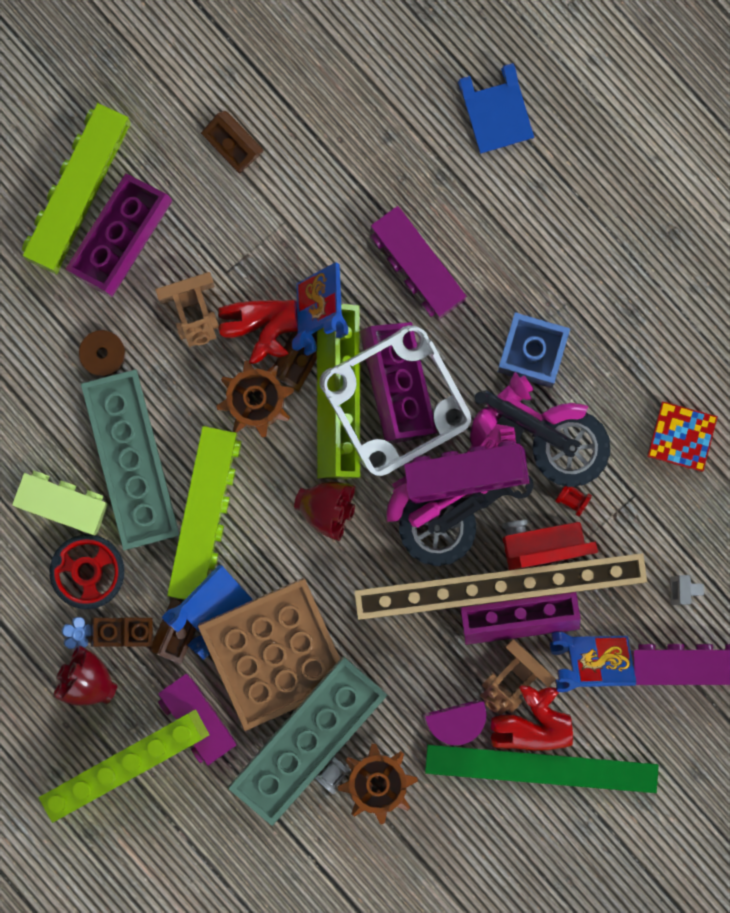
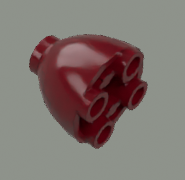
M325 482L309 489L300 488L295 498L294 509L301 512L304 519L314 530L328 538L340 541L344 534L346 520L350 521L355 512L356 505L351 503L355 493V486L342 482Z
M78 645L71 656L70 663L68 665L64 663L57 673L56 679L60 683L57 685L53 697L76 706L94 705L100 702L107 705L116 693L117 684L112 682L111 676L103 662L91 651Z

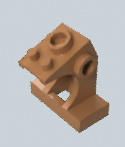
M210 272L155 289L160 304L174 300L181 322L176 323L180 339H187L189 347L204 345L210 340L216 339L214 329L219 328L214 312L208 313L202 291L215 287ZM200 304L204 319L188 323L183 309Z
M511 639L504 647L514 659L498 676L492 673L482 684L485 690L480 694V697L484 699L485 705L491 711L497 712L500 715L507 710L512 713L523 701L519 697L522 694L519 687L511 694L500 684L510 671L523 681L520 686H529L537 678L545 687H549L556 680L514 639Z

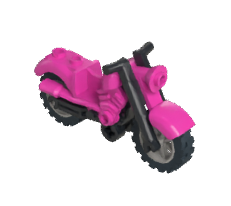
M516 372L510 379L509 386L497 396L488 390L475 394V402L477 404H486L488 406L480 410L473 420L470 433V448L477 446H486L487 449L496 448L499 443L504 441H515L516 444H520L521 435L526 430L533 434V457L541 473L550 481L567 487L588 484L596 479L607 466L611 452L610 439L603 424L593 415L586 413L587 405L564 403L539 414L520 402L522 399L532 400L529 392L533 391V388L525 375L519 377ZM567 427L581 428L575 439L570 438ZM586 432L593 444L581 445L579 440ZM550 445L561 452L551 457ZM593 449L592 456L588 462L578 452L579 450ZM563 455L568 456L566 469L560 467L554 461ZM576 456L584 466L571 470L572 457ZM406 476L392 484L394 490H392L393 494L388 502L386 522L398 521L400 519L399 533L401 541L412 557L424 564L433 566L452 564L462 558L473 544L476 535L474 513L488 507L504 495H510L518 499L526 498L533 491V480L529 476V484L525 485L527 491L522 494L519 490L513 492L511 487L414 503L412 500L409 501ZM448 508L442 516L437 517L440 515L441 509ZM423 524L427 525L428 531L418 536L416 527L418 528ZM450 528H459L455 541L446 533ZM432 533L435 534L433 548L421 541V539ZM442 534L450 545L437 549L438 538Z

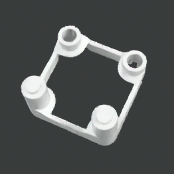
M408 325L402 327L385 340L349 360L327 369L320 377V387L360 457V463L368 471L378 476L392 472L466 430L471 423L470 411L433 342L429 340L427 333L417 326ZM409 331H414L419 336V343L413 349H407L403 345V336ZM390 345L393 346L395 352L401 358L409 361H417L430 354L451 392V396L440 401L433 411L434 423L440 435L399 457L393 445L385 440L375 439L361 445L339 406L347 401L356 389V377L350 366L356 365ZM334 373L340 374L343 378V386L338 391H330L327 387V381Z

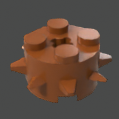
M249 360L244 361L243 372L238 373L234 378L222 377L221 381L228 388L226 391L227 399L216 405L217 410L231 412L232 417L235 419L233 432L237 433L244 427L257 429L261 437L264 438L267 437L268 426L272 425L277 419L289 421L290 417L283 410L284 399L294 393V388L280 385L276 378L277 365L274 364L265 371L254 369L252 364H249ZM256 393H260L262 402L259 405L257 403L255 406L251 405L249 396L251 394L255 396Z
M375 743L371 744L369 755L360 761L347 757L345 761L352 772L349 781L338 786V791L351 794L355 802L351 815L355 817L363 811L375 813L379 823L385 824L387 812L394 810L396 807L407 811L411 808L404 796L407 787L418 782V777L404 773L401 767L404 757L402 751L390 758L387 755H381ZM379 776L383 777L385 788L382 791L379 789L373 791L371 789L373 784L370 780L373 777L377 779Z

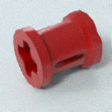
M564 486L554 502L557 504L563 503L574 510L575 515L579 517L593 495L590 493L584 494L575 487Z

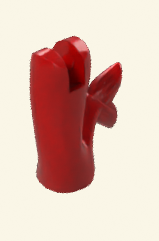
M296 300L246 301L218 308V317L221 319H241V321L220 324L219 333L222 337H241L265 326L258 342L253 348L249 364L260 362L268 354L274 357L288 355L287 350L276 338L284 333L298 331Z
M519 686L526 703L531 707L534 716L543 726L517 715L505 714L491 718L490 728L495 732L491 735V746L554 750L573 745L571 715L555 711L548 706L559 694L555 687H548L537 691L531 686Z

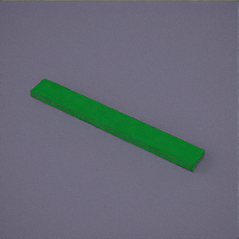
M428 744L425 774L645 793H657L659 764Z

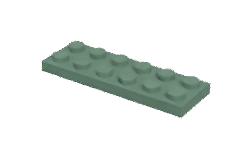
M137 369L82 383L81 387L123 550L126 551L179 537L180 534Z
M343 656L231 782L228 789L273 826L388 696L387 693Z

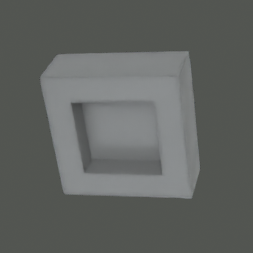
M690 575L670 576L671 605L692 604L691 596L704 595V584H691Z

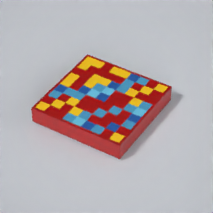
M662 401L647 457L703 472L718 416Z

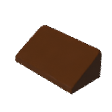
M227 111L217 113L201 132L208 142L239 174L264 151Z
M294 331L284 346L288 355L278 357L275 365L278 366L276 378L282 384L292 387L295 391L299 392L317 360V349L316 352L310 355L304 353V347L298 351L293 350L292 340L298 334V331ZM312 334L313 338H314L315 341H316V345H317V336H315L314 334Z
M172 598L166 612L179 606L182 602ZM162 619L153 639V647H150L149 650L181 665L188 650V644L192 641L196 629L186 620L184 627L176 632Z

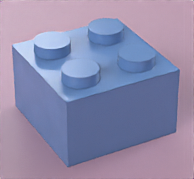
M515 312L497 372L508 376H513L516 372L519 377L525 375L529 382L552 388L570 328Z

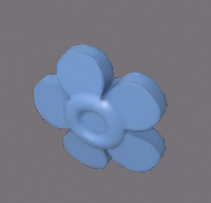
M75 617L72 620V625L65 624L61 631L67 637L64 640V646L68 649H73L78 645L85 648L89 643L85 637L91 636V625L85 624L84 619L81 617Z

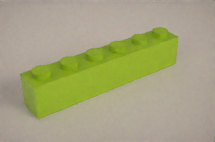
M97 103L94 110L90 109L84 120L86 127L82 135L78 134L72 144L74 152L70 160L65 159L59 171L61 178L57 186L52 185L48 192L47 200L49 203L45 211H39L34 225L37 227L32 236H27L22 246L23 257L26 261L56 275L131 125L129 117Z
M341 304L342 316L348 325V335L338 339L336 338V331L330 334H326L324 328L317 331V479L344 480L360 478V457L320 387V377L324 371L360 353L359 305ZM359 362L354 366H350L356 377L354 394L339 406L360 442ZM334 373L329 377L327 387L330 391H338L342 388L343 378L340 374Z
M202 426L167 594L168 597L185 600L209 576L210 570L216 568L218 553H214L216 541L221 542L224 525H220L222 513L227 514L230 497L225 495L227 486H233L236 469L231 468L233 457H239L242 441L237 440L238 435L235 432Z
M195 709L38 798L51 822L54 823L203 740L210 734Z

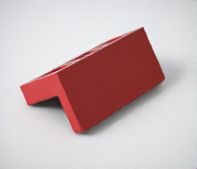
M580 522L503 537L509 571L598 553L596 542L585 543Z

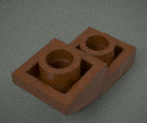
M91 618V647H153V618Z

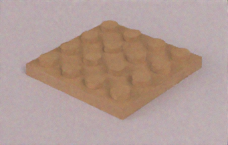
M301 578L198 624V628L245 731L298 708L340 660L305 578Z

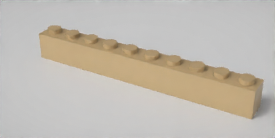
M642 553L356 590L354 593L358 620L643 584L647 582L644 554Z

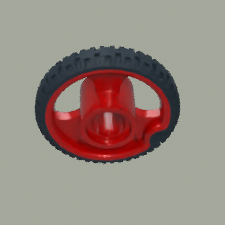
M84 534L72 537L60 545L52 557L49 576L55 593L65 603L79 609H95L109 603L118 594L124 581L125 568L119 551L111 542L100 536ZM90 544L99 547V552L94 558L81 557L74 561L68 555L70 550L80 545ZM85 564H91L94 567V575L89 580H84L80 576V569ZM107 564H114L113 582L104 594H100L96 584L102 579V567ZM71 572L73 580L83 586L81 598L71 595L64 588L60 573Z

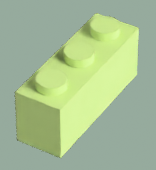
M34 470L32 475L24 473L12 506L97 536L108 504L102 501L103 495L87 490L86 495L75 491L77 486L61 480L59 485L48 482L50 476Z

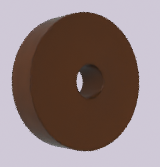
M98 330L88 334L81 342L79 348L81 364L89 373L98 377H107L118 372L123 366L126 357L125 347L120 338L106 330ZM100 349L107 350L105 358H98L97 353Z

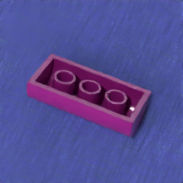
M125 173L65 270L95 290L112 298L173 202L171 197Z
M412 322L376 325L362 329L360 337L363 350L365 351L385 340L402 327L413 326ZM409 331L403 336V345L407 349H413L417 346L414 331ZM392 345L366 358L384 440L394 444L436 434L437 429L434 423L421 360L409 361L401 358L395 352Z
M475 700L422 714L428 731L437 739L450 745H463L474 740L483 730L486 722V708L484 701Z

